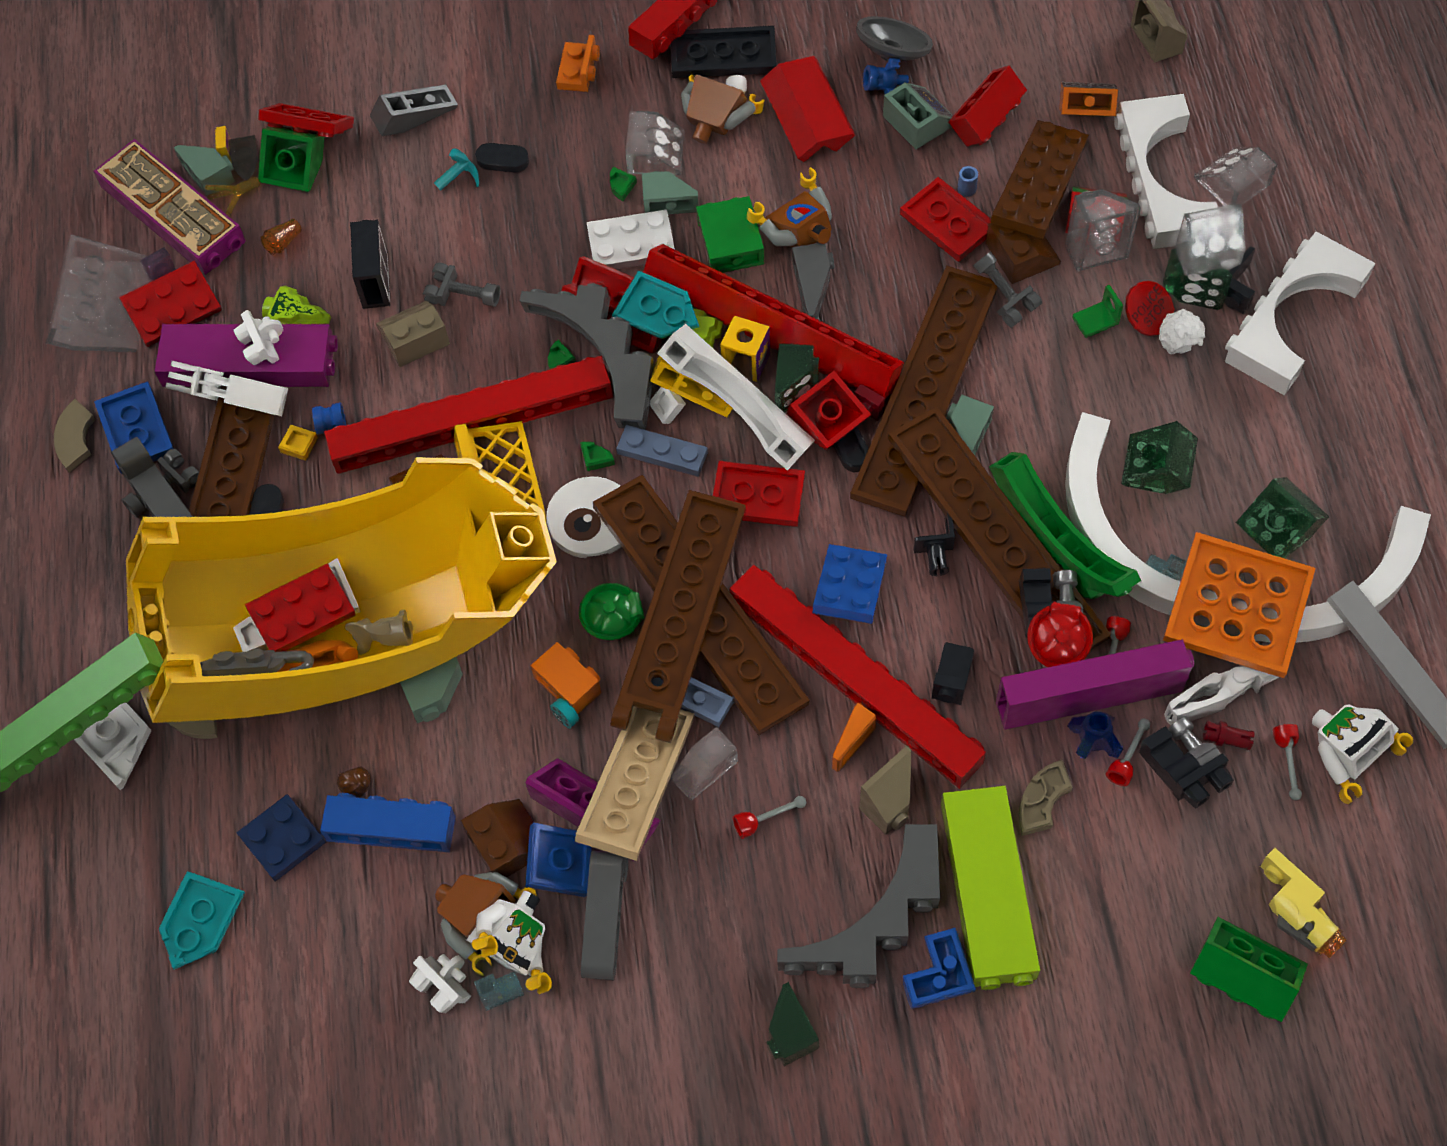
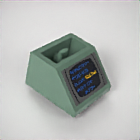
M905 82L884 95L883 117L916 150L952 128L948 121L953 115L925 87Z

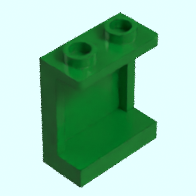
M750 196L735 197L726 201L710 202L696 206L697 223L701 228L705 243L708 265L721 273L764 265V246L758 225L747 220L748 208L754 212Z

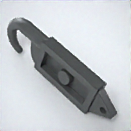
M253 649L248 652L237 653L223 651L214 654L212 659L200 662L203 676L274 673L287 663L303 662L302 665L291 668L289 671L307 669L313 666L314 658L306 651L275 652L274 650L263 651L262 649Z

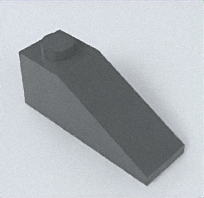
M445 84L379 95L370 117L381 136L404 133L456 109L458 104Z
M820 243L792 247V265L803 311L805 314L818 319L830 282V269L835 268L832 252L827 253L826 245Z

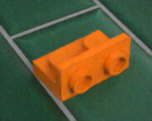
M589 35L587 44L565 42L556 81L557 89L588 92L590 81L594 82L596 68L594 61H599L600 46L595 44L594 35Z

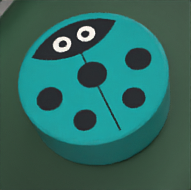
M558 698L550 705L555 717L565 727L570 729L579 722L577 712L566 700Z

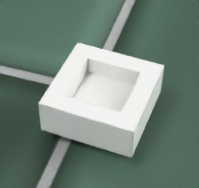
M660 387L650 400L651 408L663 424H670L686 405L680 395L663 387Z

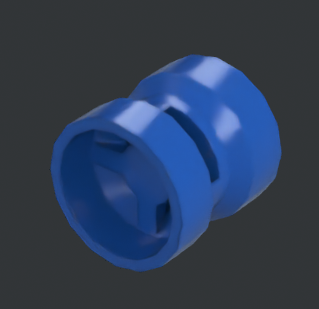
M341 402L333 403L327 408L322 406L312 407L313 422L317 435L325 434L324 431L331 430L339 425L346 426L345 413Z

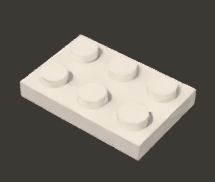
M667 210L587 222L593 260L613 269L645 265L649 250L661 244L675 249Z

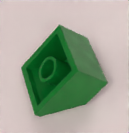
M286 127L263 128L258 182L309 192L323 161L325 137L318 136L317 133L296 132Z

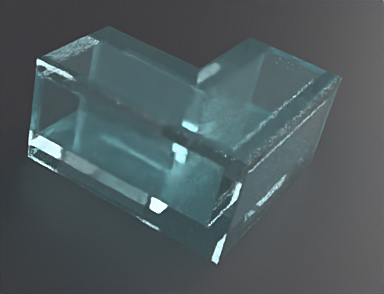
M1151 554L1146 564L1170 578L1181 581L1187 561L1173 554L1170 555L1167 561Z
M515 971L495 979L494 974L474 981L486 1011L524 995Z

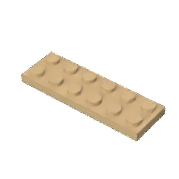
M633 706L626 731L621 729L576 832L575 842L637 861L692 726L695 713L681 709L672 742L668 743L655 739L662 714Z

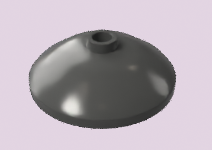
M879 16L865 17L860 19L856 26V33L860 40L872 52L881 56L886 61L889 58H898L900 61L919 59L929 54L933 47V41L928 34L909 23L897 19Z

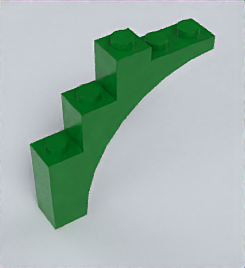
M1011 452L989 466L998 487L1056 563L1061 564L1064 570H1073L1077 573L1078 583L1075 588L1082 597L1095 599L1103 594L1121 597L1130 593L1133 589L1132 587L1141 581L1137 570L1124 566L1108 557L1073 525L1048 493L1027 454Z

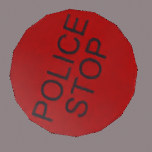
M1148 280L1137 283L1129 290L1126 296L1125 310L1133 328L1143 335L1152 337L1160 335L1159 331L1163 319L1166 318L1168 313H1174V306L1167 290L1159 283Z

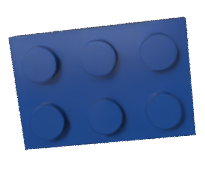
M148 381L94 401L111 451L136 436L148 451L153 462L157 461L160 457L163 458L169 450L174 449Z
M829 544L812 613L872 624L887 562V554Z

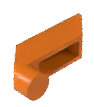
M319 640L290 650L310 653L314 658V664L311 668L358 658V650L341 640ZM303 662L287 663L277 672L289 671L291 668L302 665Z

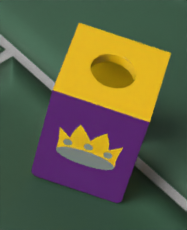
M734 316L720 344L721 356L730 364L736 352L751 356L753 381L758 382L770 356L769 326ZM741 331H749L753 334V339L746 343L740 342L739 333Z

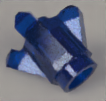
M1095 711L1087 716L1073 717L1067 727L1074 733L1079 734L1081 740L1076 751L1078 756L1086 759L1091 752L1105 750L1108 756L1118 758L1124 749L1113 733L1112 722L1115 719L1113 716L1106 712Z

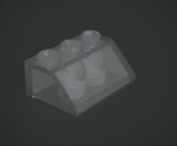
M1103 189L1085 191L1074 197L1065 247L1077 272L1129 258L1141 209L1138 203Z

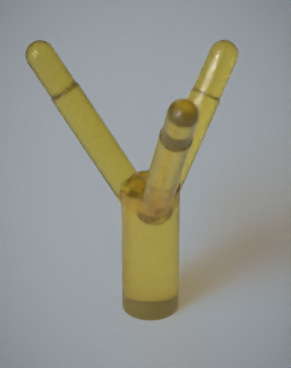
M254 176L235 186L205 185V189L219 191L209 194L207 196L209 200L235 194L225 212L230 217L240 196L259 187L260 182Z

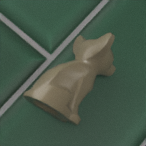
M400 610L399 614L395 617L381 618L374 623H371L368 618H364L345 625V629L352 634L353 639L358 643L357 650L359 655L365 654L370 650L373 640L387 646H408L413 644V626L411 621H408L405 610Z

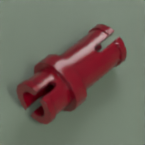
M1206 721L1203 731H1206V733H1203V740L1213 741L1217 746L1226 744L1251 750L1254 741L1250 739L1254 738V731L1227 726V722L1222 721L1218 724L1211 721Z

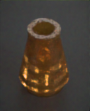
M291 218L285 223L265 230L260 240L263 247L270 254L275 255L276 253H282L292 240L302 232V228L297 220Z

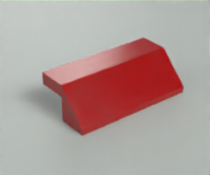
M815 56L779 63L760 80L799 160L805 162L823 146L837 152L856 136Z
M583 256L579 257L572 283L562 286L561 291L570 292L577 296L578 285L587 286V284L595 283L606 287L610 296L607 320H609L634 277ZM631 326L633 331L631 345L654 353L663 339Z

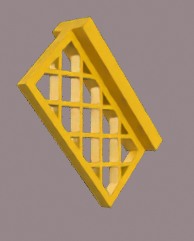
M522 421L467 429L466 424L455 425L454 444L458 458H473L480 464L487 458L498 464L492 473L482 469L495 480L502 468L515 474L508 485L518 491L516 495L529 504L534 503L541 508L546 520V512ZM518 432L519 439L514 445L502 439L505 433ZM485 436L492 440V442L484 449L475 444L474 438ZM496 444L509 450L503 459L491 453ZM513 454L525 460L520 469L508 463ZM519 478L531 484V488L526 494L513 487Z

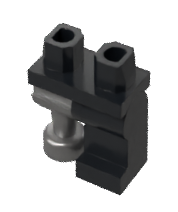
M1050 568L1022 569L1018 582L1026 638L1033 617L1053 602L1080 606L1083 613L1082 604L1075 601L1072 589L1078 583L1075 571L1061 570L1052 575L1054 587L1060 590V601H1051Z
M1185 716L1174 722L1169 728L1165 726L1142 741L1139 753L1169 789L1173 791V795L1178 801L1185 798L1196 809L1210 797V794L1203 785L1210 782L1216 791L1221 793L1232 785L1234 779L1226 768L1229 761L1223 753L1221 754L1213 743H1202L1191 732L1194 725ZM1181 739L1189 752L1184 754L1173 740Z

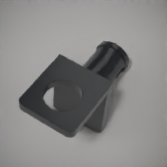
M948 513L944 518L946 534L914 538L913 551L914 553H927L931 576H937L938 566L940 576L949 572L945 551L953 550L955 533L953 520Z

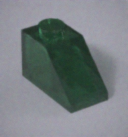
M789 982L783 984L768 1029L770 1040L766 1041V1045L773 1059L780 1058L783 1066H786L819 1049V1038Z

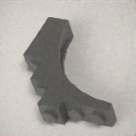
M595 283L587 284V286L578 285L577 296L566 291L558 292V294L547 293L540 289H532L530 292L521 291L520 303L525 312L547 316L567 324L582 334L602 355L612 375L615 394L614 420L618 428H625L626 425L646 430L653 383L650 382L655 363L653 357L645 352L635 351L630 354L633 331L629 321L619 317H611L607 320L610 296L606 287Z
M905 824L903 851L897 872L887 891L871 911L850 928L829 939L802 947L777 949L778 971H784L787 975H801L804 971H817L819 975H834L836 971H843V984H850L852 988H867L870 984H875L877 975L876 946H882L885 950H898L901 946H907L908 908H913L915 912L924 913L930 912L933 908H938L940 885L937 824Z

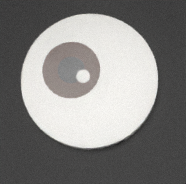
M582 477L562 486L549 502L546 514L548 530L555 544L572 556L586 559L587 557L606 553L611 554L621 547L593 509V501L617 489L620 485L602 477Z

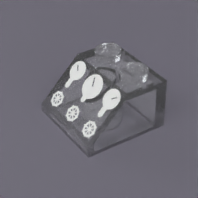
M630 111L626 144L628 173L642 174L654 171H669L673 175H681L684 129L658 112Z
M1234 147L1197 172L1194 178L1232 212L1271 185L1278 164L1259 147Z
M1240 203L1184 214L1175 245L1184 275L1204 274L1208 271L1222 268L1231 269L1241 264L1245 252L1243 212Z

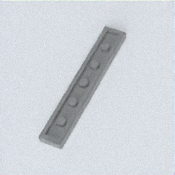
M1351 581L1327 599L1328 603L1443 749H1446L1447 698L1356 583Z

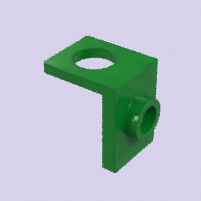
M1107 285L1105 286L1102 302L1074 313L1072 318L1084 337L1088 338L1118 325L1123 304L1112 287ZM1110 298H1111V299L1113 300V302H1114L1115 309L1113 308V306H1112V304H1111Z

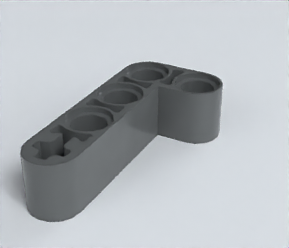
M137 436L111 451L122 474L153 517H193L157 469L148 451Z
M592 850L590 856L581 978L614 981L617 968L623 883L627 879L628 858L607 851Z

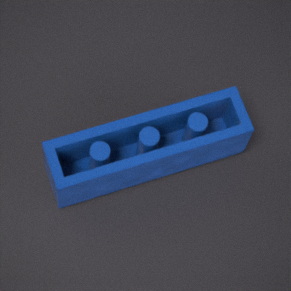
M339 793L337 796L327 795L320 832L326 842L450 853L456 816L452 807L441 801L421 804L408 798H401L399 801H387V799L381 796H369L368 799L356 798V796L349 793Z

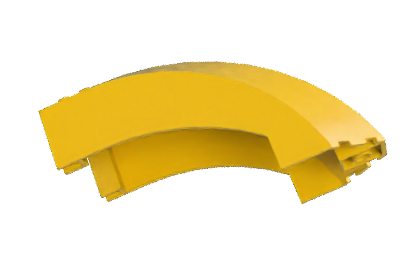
M416 457L402 482L337 502L296 510L244 516L143 517L126 558L129 637L136 632L153 639L163 659L154 683L140 690L152 723L248 718L317 707L350 699L399 683L435 668L468 651L510 622L557 561L543 510L534 503L531 505L527 504L516 495L517 490L499 477L496 480L482 470L483 465L473 458ZM336 558L340 562L360 612L356 616L287 651L319 640H341L357 649L358 643L353 639L352 634L345 629L347 623L357 622L364 618H368L371 623H374L381 618L395 617L399 614L400 610L407 612V619L411 621L413 626V644L408 646H387L373 640L367 653L358 654V658L351 661H340L331 665L274 673L227 676L202 675L200 662L212 659L214 654L223 651L243 652L233 627L250 616L244 604L330 563Z

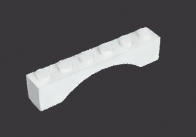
M687 324L675 331L658 351L657 354L678 373L702 384L729 404L751 427L765 451L787 471L815 441Z

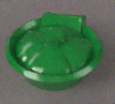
M604 583L592 588L583 597L579 606V619L583 628L592 636L603 640H615L625 637L645 617L640 594L618 583Z

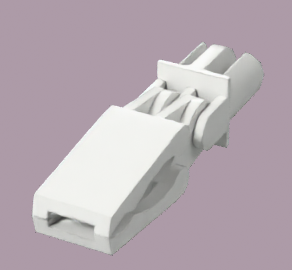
M176 361L171 362V366L186 371H193L194 374L193 377L169 372L168 377L190 382L191 388L166 383L167 389L216 401L218 397L224 398V403L278 416L283 414L288 388L231 374L229 378L221 377L224 375L222 372ZM221 385L227 386V390L219 388L221 387Z
M1242 665L1220 674L1214 672L1169 702L1164 714L1166 721L1172 725L1185 716L1190 721L1217 713L1225 709L1226 705L1240 695H1243L1248 689L1253 688L1258 693L1262 686L1279 677ZM1216 694V695L1213 696L1212 698H1209V699H1206V700H1203V701H1199V702H1193V701H1195L1196 699H1198V698H1200V697H1203V696H1212V695Z

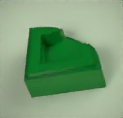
M613 167L610 172V187L613 194L619 200L624 201L637 183L636 176Z
M559 339L553 343L548 355L549 370L558 365H568L576 362L575 356Z
M580 442L587 471L615 465L614 458L609 450L595 445L594 442Z

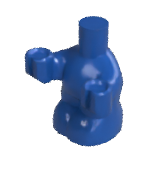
M889 58L885 67L867 65L863 73L864 90H883L884 94H887L894 90L897 85H902L905 82L908 83V75L897 74L896 69L900 68V59Z

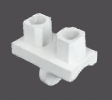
M249 310L243 312L241 316L244 322L234 329V333L244 345L253 341V344L243 350L247 361L253 365L265 359L272 364L278 361L279 357L273 343L279 341L278 336L283 332L281 322L271 320L270 317H264L262 320L254 319Z
M442 954L437 961L432 956L426 959L418 956L413 962L417 969L409 982L420 992L426 993L432 984L439 989L430 1000L431 1005L438 1012L447 1013L457 1003H466L471 997L459 984L466 978V975L460 970L464 965V960L459 955L450 960L445 954Z

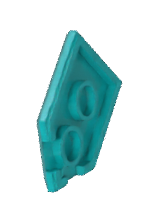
M639 270L612 314V317L623 318L629 321L630 326L660 339L670 337L685 324L691 329L699 327L687 291Z
M189 871L186 872L159 927V932L166 946L173 970L218 950L245 894L244 891Z

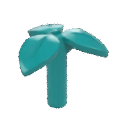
M453 148L449 156L456 163L439 177L434 184L441 191L460 173L469 171L476 182V187H478L480 182L476 166L470 162L462 151Z

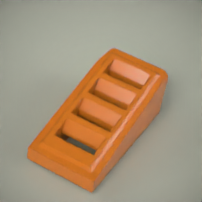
M860 703L854 706L833 753L832 769L836 772L843 768L876 729V715Z

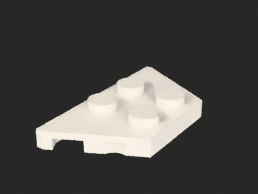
M123 703L109 712L105 719L94 723L84 730V733L74 739V741L117 788L121 790L124 788L151 733V729L127 703Z

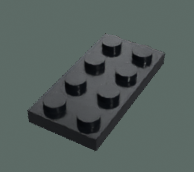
M774 26L685 30L681 37H677L671 42L672 78H688L690 75L695 77L696 74L703 77L768 74L777 66Z

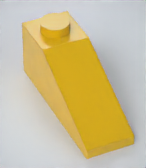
M659 356L656 360L650 382L669 389L726 418L728 417L733 408L717 394L695 380L678 373L662 357Z

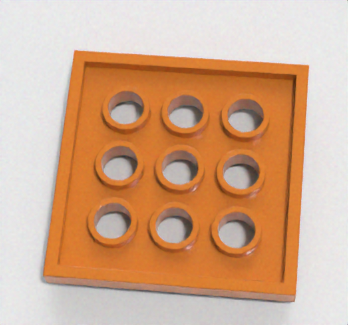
M1196 532L1163 641L1172 642L1183 639L1185 647L1285 678L1316 568ZM1211 564H1219L1225 569V573L1220 575L1214 574L1209 566ZM1241 573H1249L1254 577L1255 582L1251 584L1244 583L1239 578V575ZM1271 582H1279L1284 586L1285 591L1276 593L1271 590L1269 584ZM1206 589L1212 590L1217 594L1218 598L1212 601L1207 600L1202 596L1201 592ZM1233 599H1242L1246 602L1248 608L1244 610L1236 609L1231 601ZM1271 608L1277 612L1278 617L1268 619L1263 615L1262 609ZM1198 615L1205 616L1209 620L1210 625L1206 627L1198 626L1193 618ZM1234 625L1239 629L1240 634L1238 636H1230L1224 631V626ZM1257 634L1266 635L1270 639V644L1266 646L1260 645L1255 641L1254 636Z

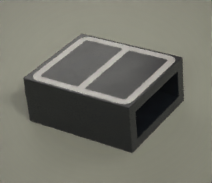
M377 219L350 222L352 277L362 308L390 306L388 252L379 221Z

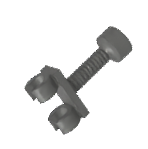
M990 251L973 266L979 274H988L995 285L999 287L998 289L1002 294L1006 296L1005 298H1008V303L1000 308L997 313L1012 328L1022 320L1020 312L1013 307L1015 303L1021 299L1025 308L1032 312L1042 304V300L1033 291L1031 285L1021 293H1015L1003 275L997 271L998 269L995 266L997 259Z
M439 262L434 265L432 272L435 273L433 278L442 282L441 287L426 285L422 293L426 295L424 300L431 304L439 303L445 306L450 293L455 292L481 298L484 305L496 307L500 299L501 289L499 285L487 283L482 288L455 282L458 276L455 266H448Z
M171 449L163 458L160 457L157 461L161 470L165 473L163 477L168 484L175 483L184 493H187L189 488L196 486L199 471L194 466H190L179 475L175 470L181 467L185 460L177 449ZM132 492L121 499L125 507L136 518L146 511L141 499Z

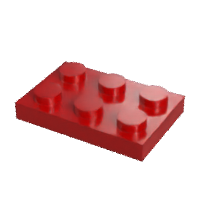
M283 103L259 109L258 120L268 122L267 125L270 127L283 128L284 125L292 126L293 131L302 133L313 130L318 131V136L334 137V134H343L345 130L353 128L354 117Z
M939 177L900 207V215L958 262L986 240L988 224L991 222L990 217Z
M195 260L119 297L146 347L160 341L162 324H195L222 310Z
M718 461L713 496L746 505L742 521L798 527L805 470L788 469L787 471L785 468Z
M328 563L244 604L269 650H274L275 652L287 651L356 616L355 610Z

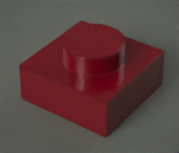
M861 384L854 395L871 413L870 417L878 421L884 413L885 398Z

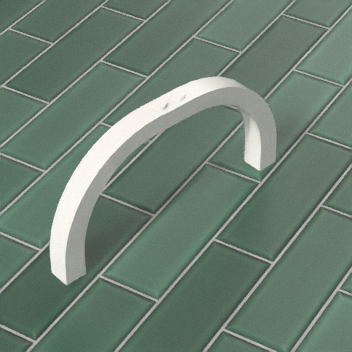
M1082 412L1074 435L1066 470V502L1071 522L1094 546L1108 557L1124 566L1137 570L1141 581L1132 587L1133 589L1128 595L1157 611L1170 615L1181 581L1170 578L1141 561L1122 543L1111 528L1101 506L1097 489L1098 460L1111 420ZM1401 506L1392 523L1382 562L1358 586L1378 612L1393 599L1415 565L1425 540L1431 514ZM1209 590L1201 592L1202 596L1207 600L1212 601L1218 598L1215 592ZM1238 599L1231 601L1236 609L1244 610L1248 608L1245 601ZM1328 602L1306 606L1295 643L1332 637L1350 629ZM1271 608L1262 609V613L1266 618L1275 619L1278 617L1275 610ZM1198 615L1193 618L1194 622L1198 625L1205 627L1210 625L1209 620L1205 616ZM1224 626V631L1227 634L1234 636L1240 634L1236 626ZM1257 634L1254 636L1255 641L1270 642L1266 635Z

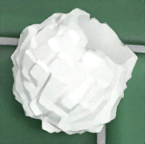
M1185 309L1178 310L1172 314L1168 313L1161 324L1159 340L1169 354H1182L1191 351L1192 345H1203V339L1205 338L1204 323L1200 321L1198 316Z

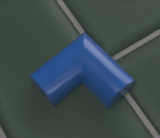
M956 928L924 936L933 967L903 975V986L910 1008L915 1009L975 992L976 987Z

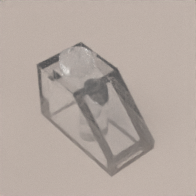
M715 727L692 746L672 774L671 780L692 801L738 763L736 746Z

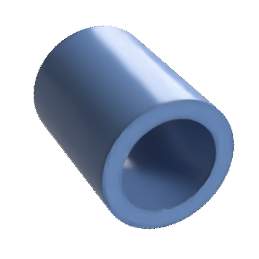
M965 166L960 170L957 189L961 195L972 196L975 194L978 181V171L976 168Z

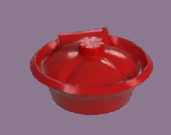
M1053 602L1033 617L1028 628L1027 640L1033 656L1044 666L1054 667L1084 660L1092 647L1093 632L1090 622L1081 612L1080 606Z

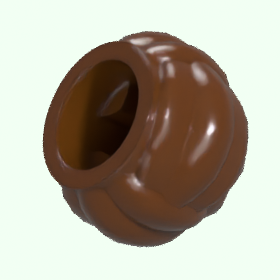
M362 766L338 774L337 786L342 793H349L358 798L368 791L371 782L370 774Z

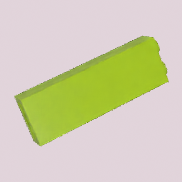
M1006 785L943 793L941 809L968 966L975 987L981 986L982 990L997 989L1001 986L1000 984L1013 983L1014 986L1030 985L1033 983V980H1037L1040 966Z

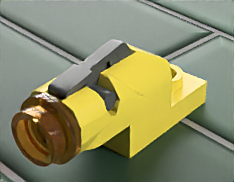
M1274 848L1266 856L1260 867L1271 882L1280 884L1283 887L1269 903L1272 912L1278 916L1277 927L1311 951H1315L1319 955L1324 954L1330 959L1347 939L1341 935L1343 931L1331 921L1323 909L1315 907L1325 892Z

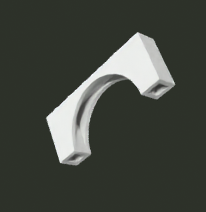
M1184 94L1120 102L1118 113L1114 116L1115 129L1120 130L1121 150L1126 151L1127 155L1126 168L1128 173L1132 172L1133 193L1138 194L1139 214L1145 218V235L1147 239H1151L1153 249L1196 243V236H1199L1201 243L1209 242L1215 232L1220 235L1223 226L1217 202L1191 201L1170 193L1153 178L1147 166L1146 155L1154 145L1166 137L1186 132L1190 113ZM1214 217L1219 218L1220 221L1216 229L1211 228L1210 219ZM1200 221L1202 225L1201 230L1193 231L1190 228L1192 223Z
M1317 231L1310 240L1304 239L1296 252L1298 256L1295 259L1291 257L1282 271L1284 273L1281 278L1277 276L1268 289L1269 295L1267 297L1261 296L1254 308L1256 311L1254 315L1246 316L1240 326L1242 331L1238 336L1233 334L1225 347L1228 350L1225 359L1226 363L1284 396L1298 378L1305 360L1292 352L1281 339L1274 319L1276 307L1289 296L1312 289L1333 290L1356 298L1369 280L1375 263Z

